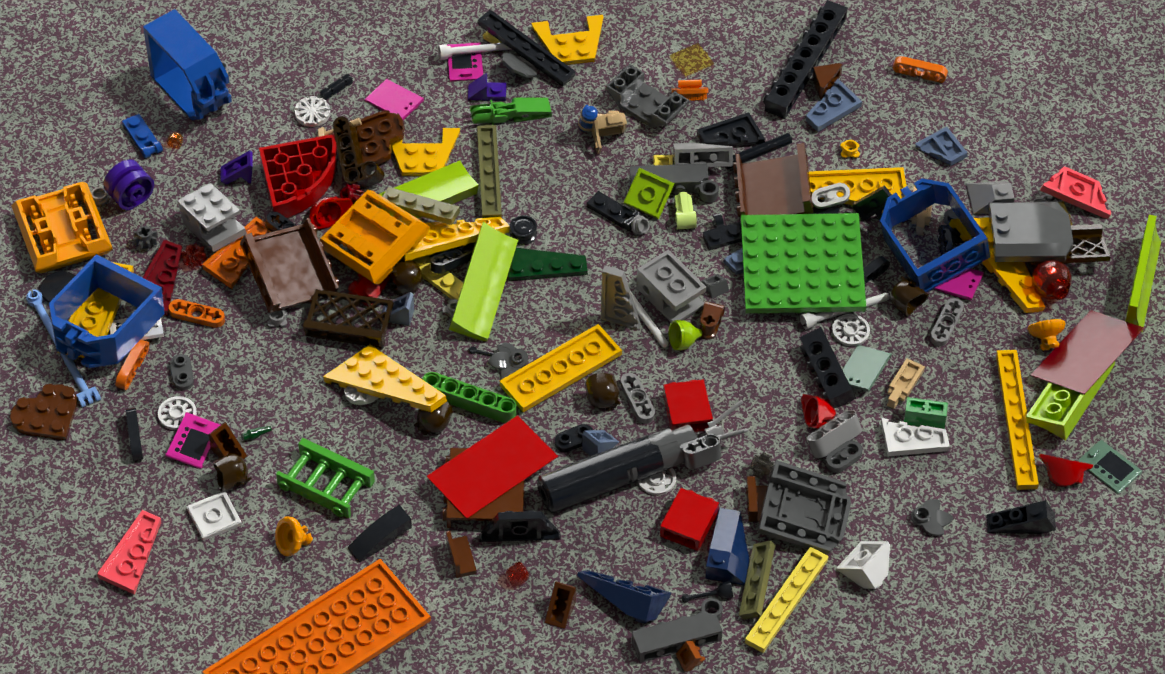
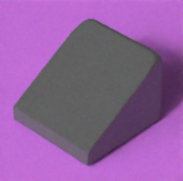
M718 274L701 281L712 298L729 291L727 279Z

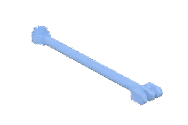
M33 290V294L36 297H32V292L29 291L26 296L27 303L36 309L55 344L52 321L42 305V294L38 290ZM60 353L81 391L76 394L81 407L86 406L85 399L88 400L89 404L94 403L92 396L97 401L101 400L96 387L88 389L74 361L68 358V355Z

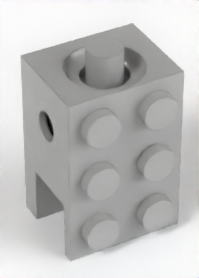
M211 183L177 200L183 223L212 252L247 234L245 228L235 219V216L241 213L240 209Z
M669 250L637 269L636 288L670 322L684 320L703 308L704 302L699 296L706 292V286Z

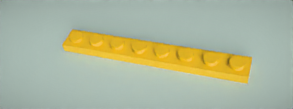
M997 350L996 360L1017 490L1038 489V477L1029 423L1026 421L1027 409L1017 350Z

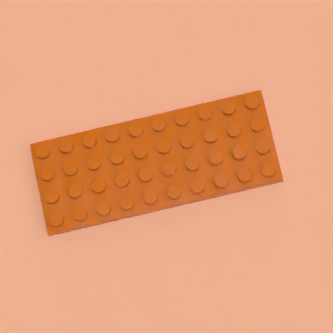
M378 559L211 665L202 673L350 674L429 623L431 616L381 559Z

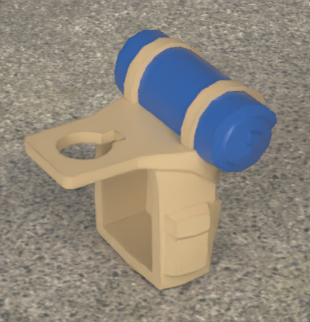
M585 105L580 113L578 127L583 132L592 131L597 154H600L602 149L600 137L624 133L627 128L625 114L619 113V111H608L607 114H598L595 107Z

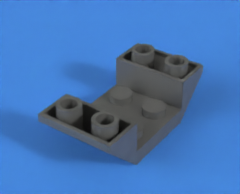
M631 64L606 85V89L620 109L651 128L667 125L690 102L689 99L675 91L667 97L645 84V73Z

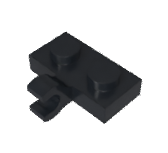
M884 185L853 202L852 207L859 213L863 221L875 214L881 220L887 198L892 194Z
M721 213L713 215L714 220L712 223L715 229L704 231L702 235L709 251L742 242L740 222L725 226Z

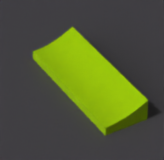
M459 160L394 187V189L454 204L478 194L479 185ZM413 215L417 219L421 218V216Z
M1149 215L1146 223L1125 320L1144 327L1161 245V240L1156 230L1157 216Z
M485 222L482 223L448 330L487 342L518 243L517 239L497 231Z
M1115 362L1085 395L1049 382L1026 415L1027 423L1044 428L1066 441L1110 374Z

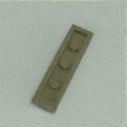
M388 187L382 196L410 214L449 225L454 223L460 213V206Z
M772 541L753 544L739 616L744 620L761 617L775 550V544Z

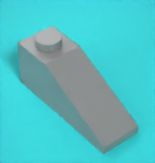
M673 143L674 165L707 163V167L733 166V147L700 143Z

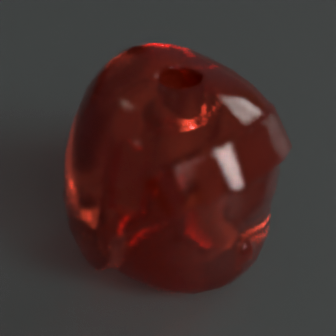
M519 561L507 568L506 577L513 587H517L529 579V572L524 564Z

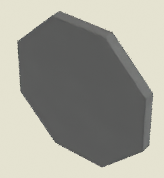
M514 53L502 54V63L509 68V72L513 76L517 73L524 77H536L537 68L523 57Z

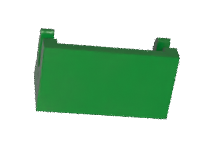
M907 397L904 422H907V425L919 427L924 425L945 429L948 403Z

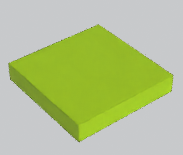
M639 168L623 204L659 219L675 183Z

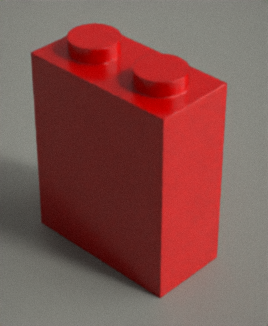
M704 379L663 384V398L670 429L675 430L685 425H690L694 432L705 431L704 429L709 427L707 423L713 421Z
M680 488L660 526V537L699 551L718 514L719 502L713 498L696 494L692 490Z

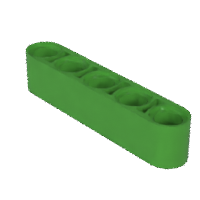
M428 372L423 376L422 380L446 395L447 402L450 405L502 423H507L516 417V402L509 397L436 372Z

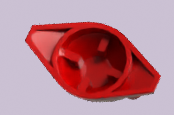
M323 198L310 208L309 218L311 223L315 225L316 229L332 227L353 203L350 198Z
M802 395L803 415L808 427L820 428L836 416V410L825 400L813 395Z
M1039 454V459L1042 460L1047 468L1049 479L1060 487H1067L1074 483L1082 484L1084 471L1093 468V464Z

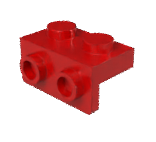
M358 273V280H354L347 288L349 290L348 294L377 298L390 280V276L388 275L380 284H374Z

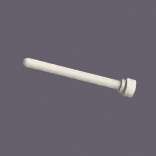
M504 43L452 48L444 44L438 45V56L440 60H446L452 55L509 50L510 48Z
M631 292L637 314L659 344L666 348L668 341Z
M883 293L867 298L866 307L887 301L890 295ZM808 312L800 315V322L802 325L806 323V326L803 327L807 330L813 328L819 321L848 312H821L815 315Z

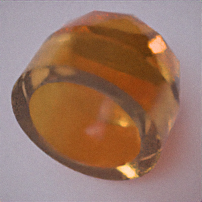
M178 132L171 133L166 141L167 145L179 149L183 143V136Z

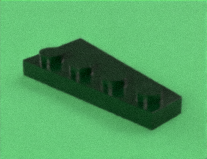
M524 248L515 249L508 272L509 281L588 275L585 255Z

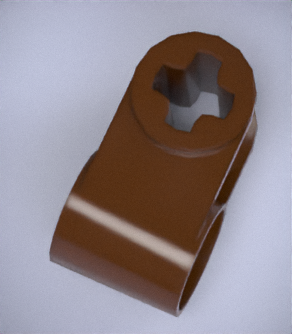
M705 301L699 328L702 331L701 337L703 339L710 340L717 335L719 325L722 322L721 317L724 315L725 305Z

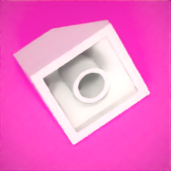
M861 541L840 563L836 570L862 588L876 589L880 587L883 580L888 576L889 542Z

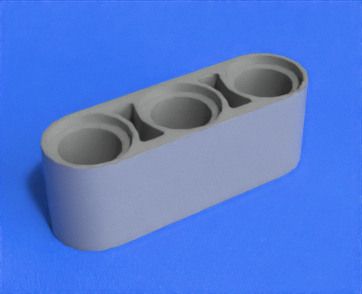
M845 411L808 435L807 440L815 458L827 456L846 441H850L862 432L856 411Z

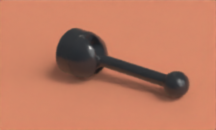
M731 582L720 583L717 590L693 595L683 594L681 600L688 602L690 599L718 594L723 599L733 598Z

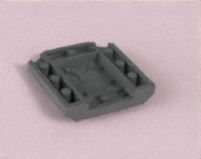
M988 202L995 262H1065L1068 252L1073 248V237L1069 214L1058 202Z
M776 460L769 477L757 533L807 549L812 547L828 555L842 541L845 534L851 506L850 496H847L845 490L846 483Z

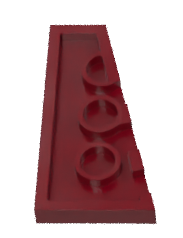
M163 240L143 276L144 279L162 287L165 316H168L169 304L172 299L182 254L181 245L167 240Z

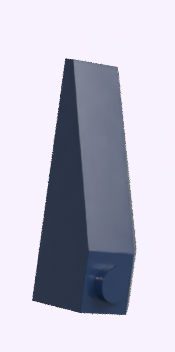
M720 508L706 564L705 579L721 582L730 581L732 584L745 586L750 561L741 511Z

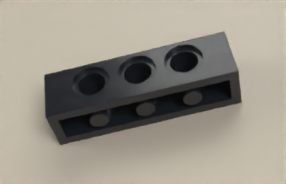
M819 327L799 337L803 344L799 347L804 357L808 356L810 359L807 364L812 373L816 371L818 376L814 378L819 388L823 387L825 390L822 393L825 401L831 403L834 408H838L857 399L823 329Z

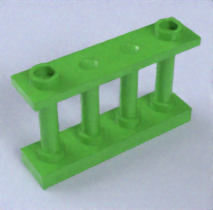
M302 438L298 443L300 458L287 475L280 471L276 473L277 484L282 490H290L332 510L339 517L345 516L350 518V501L361 486L366 485L371 488L375 482L374 471ZM313 460L319 464L305 483L295 479L307 461ZM330 468L336 471V474L323 492L313 488L325 469ZM349 477L354 480L341 500L330 496L343 478Z

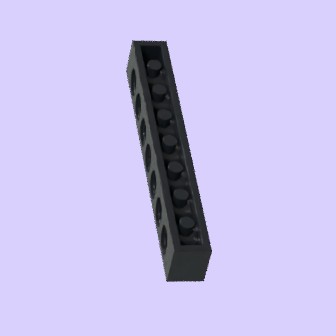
M827 0L825 5L819 8L817 18L812 19L810 29L804 32L802 42L798 43L795 47L794 55L789 56L786 68L781 69L779 79L773 82L771 92L765 95L763 100L765 112L786 119L811 78L813 67L819 65L846 21L848 7Z

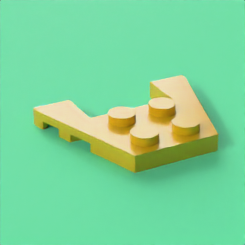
M603 15L587 16L586 21L589 31L551 35L548 21L531 23L532 30L538 35L539 40L547 48V51L566 65L595 62L603 24Z
M443 128L442 143H402V139L391 144L402 176H423L445 167L460 135V128Z

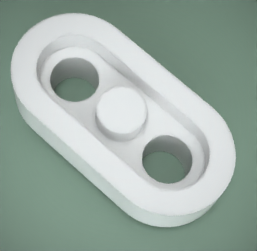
M844 183L819 188L812 194V204L818 209L843 204L850 197V189ZM838 192H842L844 195L842 197H838L836 194ZM823 197L825 201L819 202L818 199Z

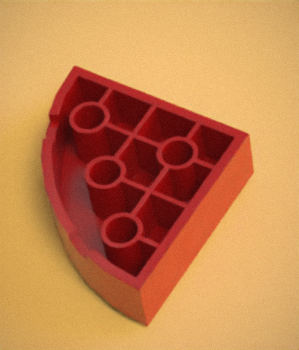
M334 134L259 148L260 163L272 212H278L286 218L303 212L315 204L332 184L338 161Z

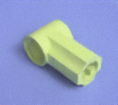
M680 192L675 196L674 200L676 229L696 228V212L693 211L692 197L687 192Z

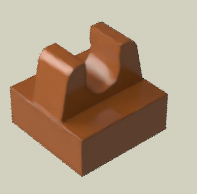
M686 641L676 653L684 672L693 670L694 667L701 665L705 660V657L699 653L701 649L695 646L693 641Z

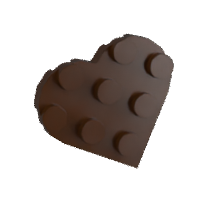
M385 110L360 119L362 125L356 127L363 163L374 161L377 165H380L383 162L389 161L392 151L391 144L404 138L405 125L401 116L398 113H390L389 110Z
M46 384L37 398H19L10 414L13 427L19 433L66 441L77 409L75 390L62 384Z

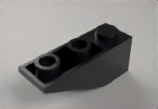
M1046 500L986 515L988 533L1043 534L1056 530L1055 512Z

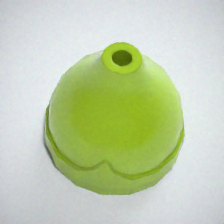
M674 320L669 325L668 335L670 344L674 350H686L702 336V331L688 321Z

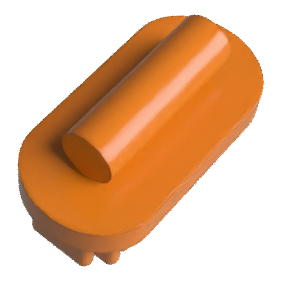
M678 80V88H672L671 93L675 91L691 101H704L707 99L708 88L702 87V80Z

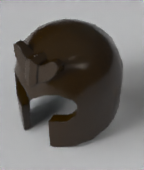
M399 261L392 267L393 271L390 273V282L393 281L396 286L391 285V291L399 296L409 292L414 294L420 287L422 272L419 266L412 261Z
M901 276L902 281L893 287L890 300L896 309L910 316L917 307L921 306L928 299L929 294L923 289L915 287L916 283L907 276Z
M595 373L586 379V395L592 406L599 409L606 408V411L609 412L612 408H616L617 405L621 404L618 401L619 388L614 375Z
M446 402L433 412L419 409L417 412V422L414 424V427H418V430L422 431L424 435H427L428 432L440 433L449 424L453 413L451 405Z
M228 454L212 462L217 471V482L220 491L224 492L233 489L235 484L237 487L244 485L252 479L248 477L247 465L239 455Z

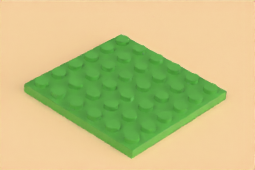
M859 213L741 215L745 313L866 311Z

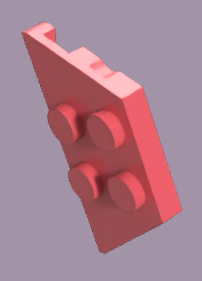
M1065 166L1040 188L1042 192L1102 218L1108 219L1111 216V211L1105 207L1107 200L1102 193L1100 182Z

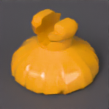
M1061 319L1039 321L1030 324L1027 330L1032 336L1041 339V350L1048 351L1050 348L1059 347L1060 344L1059 341H1056V336L1064 330L1065 321Z
M285 516L279 520L275 530V541L279 552L284 556H292L300 550L301 545H310L313 538L311 533L306 534L308 527H301L298 520L290 516Z

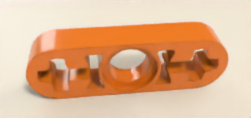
M904 56L896 57L892 67L896 73L914 77L920 76L922 79L943 83L948 74V70L942 65ZM916 68H921L924 71L920 72Z
M181 299L173 300L169 304V313L173 318L213 328L221 327L225 323V315L221 309ZM195 311L202 312V315L199 317L192 316V313Z
M140 340L131 349L117 375L115 383L117 388L124 390L129 388L136 375L137 367H140L149 351L148 341Z

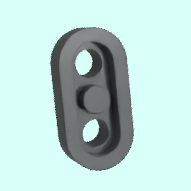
M184 354L175 355L170 361L174 386L178 390H188L194 384L191 360Z
M853 440L846 441L830 452L826 457L827 469L831 472L839 473L857 462L862 456L863 449L861 444Z

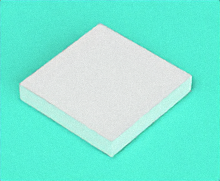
M226 491L186 506L203 541L242 525Z

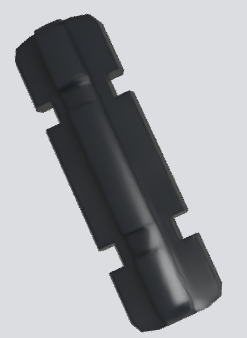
M345 74L322 89L320 96L324 100L332 97V94L335 95L346 88L345 85L349 86L352 84V76Z

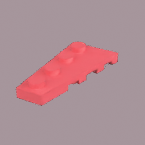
M142 510L97 573L98 578L135 595L158 533L161 518Z

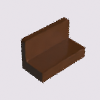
M747 476L746 481L748 522H759L768 486H756L755 476Z
M446 531V544L456 578L477 574L467 536L452 539L451 532Z

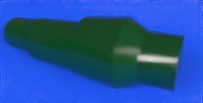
M263 426L249 429L241 434L242 440H254L260 435L272 431L271 426Z

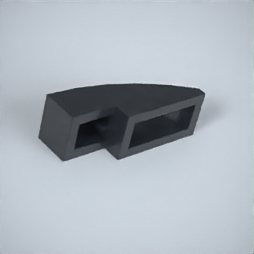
M400 504L367 527L348 546L349 551L359 563L394 543V538L411 529L412 522L410 516Z

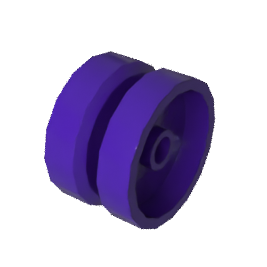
M129 159L116 164L109 170L105 176L103 186L104 190L122 209L131 210L150 197L154 189V180L135 160Z

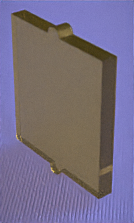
M699 43L670 55L676 63V67L680 68L685 76L714 65V62L708 56V52H705Z

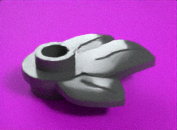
M504 342L497 344L498 352L493 354L488 360L490 366L501 369L502 380L526 366L528 355L524 350L516 349L511 343ZM518 355L522 357L520 360L514 359Z
M930 499L925 501L922 506L913 510L911 519L914 524L923 527L928 534L942 536L944 535L943 527L951 523L953 516L940 510V500Z

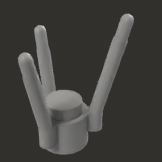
M743 400L734 404L715 420L708 422L709 427L704 429L706 435L715 434L722 440L748 432V429L745 428L724 434L721 425H716L743 404Z

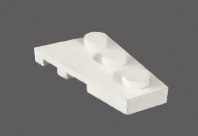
M881 418V427L888 456L949 451L950 445L946 429L924 425L919 427L907 425V422L893 423L888 422L889 419Z

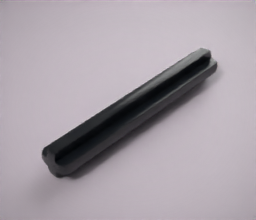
M786 133L737 154L740 155L741 162L745 163L791 144L792 136ZM735 154L733 155V163L736 162ZM725 166V167H726L727 169H730V168H732L733 166Z

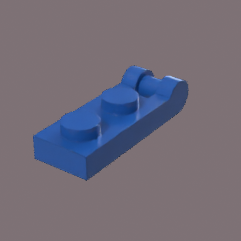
M140 114L122 120V125L145 159L151 157L153 153L163 152L162 145L157 141Z

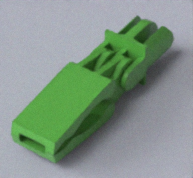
M513 98L512 103L507 104L503 102L492 103V100H490V104L470 106L473 124L492 123L494 125V123H503L512 118L514 122L552 117L548 98ZM529 114V117H521L522 115Z

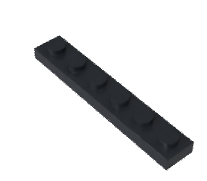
M488 10L478 19L477 25L561 86L567 84L575 76L576 71L492 10Z

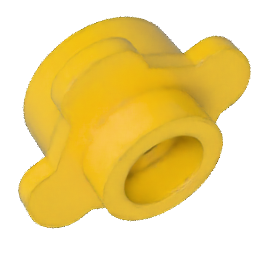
M846 140L841 143L842 157H859V144L856 141Z

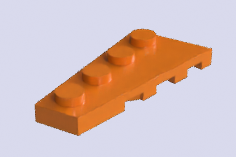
M255 217L244 227L246 233H252L253 237L271 232L266 228L265 222L258 217ZM243 236L220 248L202 264L203 270L231 289L249 265L240 245Z

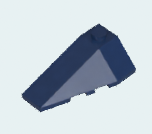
M590 570L580 571L577 574L585 583L625 614L634 617L635 621L639 623H647L657 619L671 596V592L649 585L634 587L633 581L616 580L614 582L613 576Z

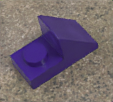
M487 73L469 84L468 100L506 101V83L487 82Z
M249 150L221 166V182L227 185L240 177L251 183L253 169L252 151Z

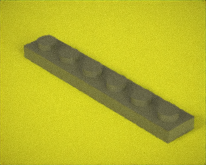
M496 125L477 126L482 218H502Z

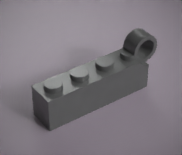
M707 163L630 166V187L638 169L641 168L675 183L670 194L678 195L680 192L695 193L704 202H714L718 198L719 186L715 181L708 180ZM705 190H712L714 192L707 193Z
M708 598L703 601L701 611L695 615L682 616L670 622H660L655 626L641 627L633 631L632 644L639 663L676 654L686 641H693L695 646L698 647L722 641L723 630L719 623L722 617V603L718 599ZM712 607L717 609L718 612L710 614L706 609Z

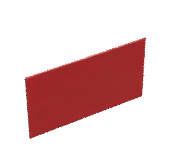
M517 415L426 477L468 519L556 459L558 455Z

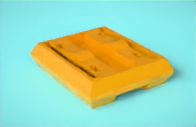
M79 182L36 197L34 195L20 199L11 205L36 272H48L92 259L96 254L99 256L108 254L113 250L87 183ZM83 200L88 215L84 214L82 206L79 207V201ZM27 216H30L35 228L33 231L30 230ZM91 219L98 239L92 240L87 220ZM34 235L38 236L40 245L44 252L43 255H40L35 239L33 238Z
M367 190L320 238L319 242H322L325 252L374 284H380L393 271L392 267L411 248L414 249L428 234L429 226L374 191ZM340 244L347 246L355 256L340 248Z

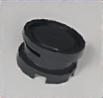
M526 215L515 217L510 222V237L517 239L518 245L531 244L537 237L536 221Z

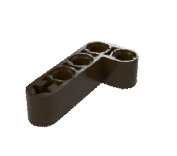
M340 116L336 118L333 122V131L345 182L349 185H360L359 190L380 183L384 179L385 173L374 161L363 163L355 125L346 117Z

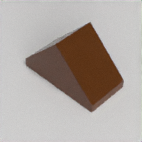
M841 63L813 67L812 79L820 99L825 96L828 89L833 87L834 82L840 78L842 72Z
M226 422L208 434L211 450L219 458L228 454H236L243 459L247 457Z
M555 582L545 623L566 628L576 604V587Z

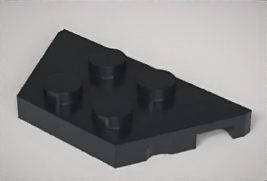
M533 510L525 512H498L479 534V542L561 540L560 531L541 511Z

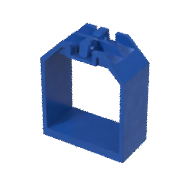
M176 9L143 26L151 77L191 120H200L207 113L216 111L223 104L232 102L231 95L225 85L229 83V76L216 51Z
M922 178L913 183L917 189L916 191L911 192L906 186L901 189V199L897 193L887 198L880 223L884 241L905 272L916 283V287L929 292L989 259L990 252L986 235L951 185L945 182ZM935 203L950 206L972 239L917 269L893 234V226L910 219Z
M97 254L49 303L56 350L63 355L68 354V358L75 360L80 355L84 356L81 364L88 368L118 364L165 314L162 287ZM97 288L137 307L131 316L111 335L96 337L87 330L67 321V319Z

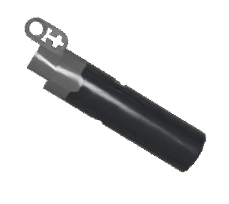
M685 425L675 430L667 428L541 474L537 478L538 491L546 509L554 513L656 475L682 463L689 469H696L713 463L721 458L720 438L715 434H708L697 438L690 425Z

